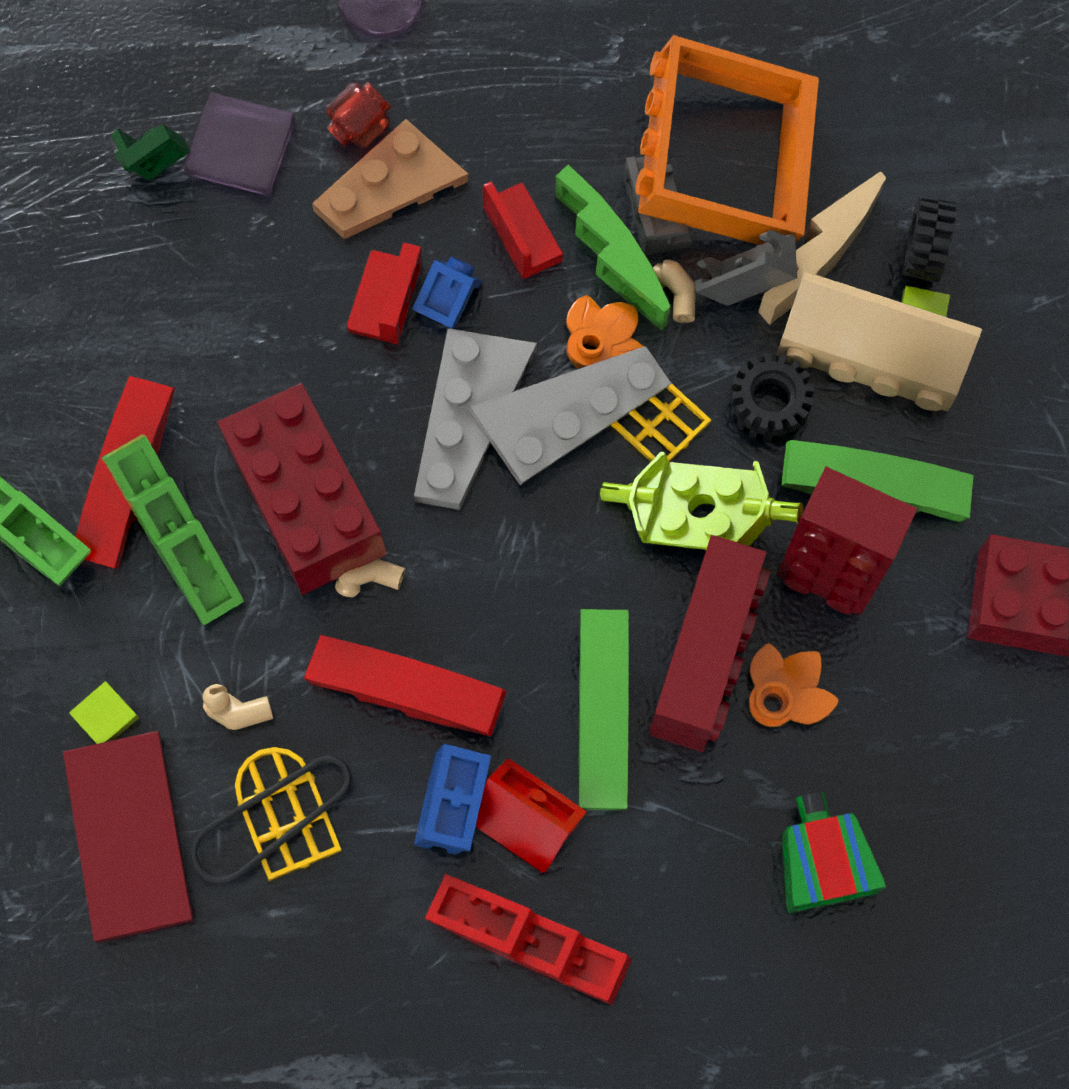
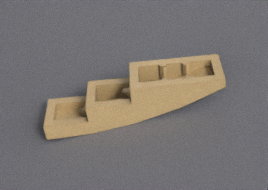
M881 171L811 219L806 235L808 242L796 250L798 278L773 287L763 295L759 313L769 325L792 308L804 271L825 277L835 267L858 236L875 206L886 180L885 175Z

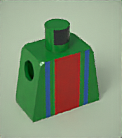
M814 792L796 798L802 824L787 827L782 833L788 913L876 895L886 887L884 878L855 815L850 813L830 817L824 792Z

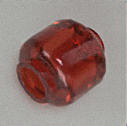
M356 82L350 83L327 105L326 113L332 121L327 129L344 147L352 142L359 148H366L390 125L391 119L387 112L392 107L368 82L363 86Z

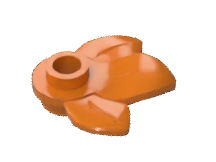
M588 295L577 299L570 308L566 319V325L571 333L566 350L572 364L580 369L644 347L637 340L631 338L638 324L637 308L628 303L616 302L607 304L601 309ZM583 345H591L594 346L596 349L589 350L586 349Z
M767 643L753 657L749 672L755 688L749 697V709L754 719L760 724L767 727H779L790 720L805 725L814 724L827 717L838 704V698L824 689L817 688L821 674V656L819 652H799L783 660L778 650L770 643ZM768 697L776 698L780 703V710L775 712L767 710L764 706V699Z

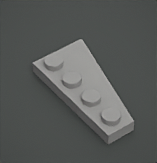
M448 328L414 493L415 502L460 510L490 445L489 439L469 412L470 406L517 391L528 363L530 364L536 352L537 343Z
M644 346L470 406L469 412L519 485H522L669 387L671 382L648 348Z

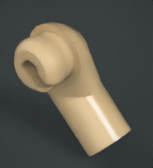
M666 259L663 263L654 265L653 269L661 287L667 286L674 294L673 320L679 323L693 322L695 320V282L676 261Z
M377 559L342 574L336 581L335 589L340 595L354 597L360 592V585L373 581L399 590L406 568Z
M219 684L209 686L203 693V708L207 715L228 729L237 730L274 719L267 696L242 703L227 693L226 687Z

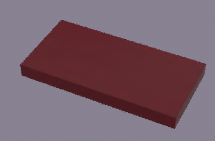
M159 731L63 751L94 942L101 943L194 922L163 744Z

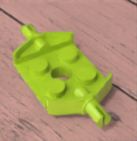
M660 452L634 479L633 483L623 485L603 482V488H601L600 492L603 502L627 503L629 510H632L636 528L643 543L703 550L707 549L711 534L750 546L766 526H772L773 520L799 523L803 514L802 503L775 501L774 498H770L758 461L753 462L754 471L669 462L666 453ZM712 504L715 506L713 512L706 517L697 518L692 516L694 509L699 505Z

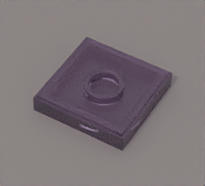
M210 92L190 147L191 152L187 155L183 166L185 174L269 196L295 123L294 113Z

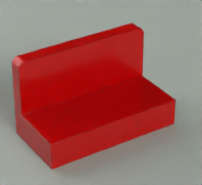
M492 182L483 185V209L522 279L562 262L563 253L523 182L499 193Z
M403 242L399 256L375 250L370 252L347 323L348 332L398 345L422 269L420 246Z
M507 758L485 783L475 827L540 872L545 873L553 863L563 844L579 826L587 811Z

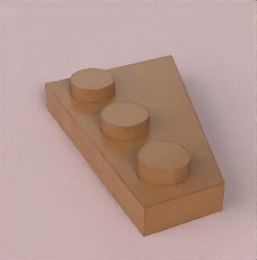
M405 119L312 203L313 211L342 238L346 239L391 218L393 212L415 202L420 205L433 199L434 193L453 185L456 188L467 183L468 173Z

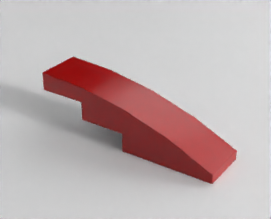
M129 376L97 461L75 536L92 551L85 560L111 568L120 567L131 522H136L137 518L101 457L142 434L147 437L158 456L175 391L174 387Z
M323 635L319 637L304 677L312 685L349 693L363 702L401 710L408 717L487 736H492L506 695V691L500 687L456 672Z
M445 874L425 916L427 921L474 944L610 1005H613L632 961L627 954L588 939L579 931L537 915L528 907Z

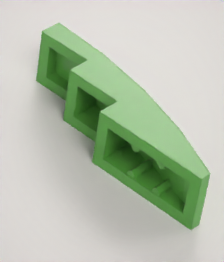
M567 165L556 175L555 197L577 215L575 236L598 254L596 275L629 304L635 306L657 328L662 330L668 323L671 306L652 265L629 229L603 197L570 165Z
M142 434L101 457L200 622L206 625L243 603L244 600L201 523L193 516L173 478L168 476L147 437Z
M795 440L786 442L781 486L812 494L825 466L918 508L916 513L922 511L959 523L970 518L974 475L931 463L879 452Z
M0 477V541L60 587L92 551L24 493L18 492Z
M581 609L579 806L584 810H627L629 611Z

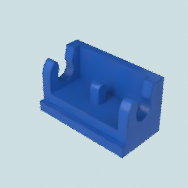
M444 744L435 752L415 837V846L432 848V846L447 849V853L450 854L470 851L490 764V755Z

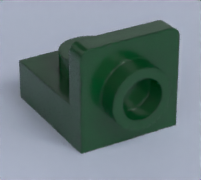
M164 124L146 131L139 141L120 129L111 133L118 148L114 151V154L119 164L128 173L134 171L149 181L191 152L185 139Z

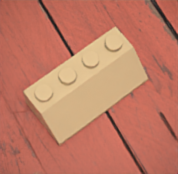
M804 271L776 356H779V354L787 355L786 361L789 364H792L795 359L801 363L800 368L813 367L828 372L829 376L841 382L855 381L871 386L876 393L883 396L894 397L898 395L915 401L923 409L930 411L944 410L948 412L958 395L982 329Z

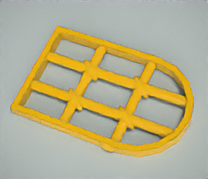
M672 383L666 389L676 398L669 405L666 402L663 404L656 396L649 399L661 411L652 421L643 418L635 409L628 413L644 427L635 437L617 421L611 425L650 462L655 456L640 443L647 435L656 438L671 452L667 456L668 461L671 462L711 423V419ZM681 402L702 421L694 431L672 412ZM665 418L667 421L670 419L688 436L677 447L655 429Z
M277 747L259 750L248 757L238 770L235 782L238 806L265 790L254 761L262 756L272 754L281 776L279 781L288 776L281 755L289 756L298 762L301 767L306 765L303 759L288 749ZM249 768L257 789L254 790L255 795L243 799L241 784L243 775ZM310 771L262 800L271 827H269L271 832L257 837L248 811L242 812L258 854L263 851L260 844L274 838L276 840L306 818L295 793L297 785L309 781L318 806L320 807L323 804L315 785V776ZM286 790L296 817H293L295 822L280 827L270 801L273 800L272 795ZM326 811L312 822L324 818L335 847L319 853L309 829L312 828V825L309 823L302 829L312 857L294 864L285 842L280 846V850L287 867L271 873L266 858L261 861L269 881L297 869L306 868L314 862L342 851Z

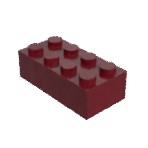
M302 383L217 421L225 444L301 595L339 578L349 570L364 566L387 555L381 531Z
M825 466L800 518L776 576L784 579V584L798 593L808 594L812 592L827 599L826 603L838 612L844 614H852L854 612L861 615L892 564L918 508Z
M711 534L650 727L649 736L699 752L704 751L708 739L717 742L730 703L722 701L723 695L731 697L744 658L735 656L736 651L744 654L757 618V613L750 612L749 608L757 610L771 570L762 567L766 551Z
M990 534L978 551L967 639L1069 657V548Z

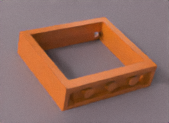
M673 35L660 52L656 51L650 64V75L654 76V85L645 104V114L649 115L650 118L649 126L644 132L640 145V154L645 155L644 168L641 169L635 186V193L640 195L638 213L678 224H686L689 227L757 245L767 243L760 239V235L770 230L784 236L791 234L795 236L796 243L804 236L819 78ZM677 74L783 104L772 218L664 189Z

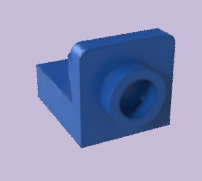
M451 256L448 263L434 260L412 310L451 329H456L474 288L480 287L482 279L472 275L475 267Z

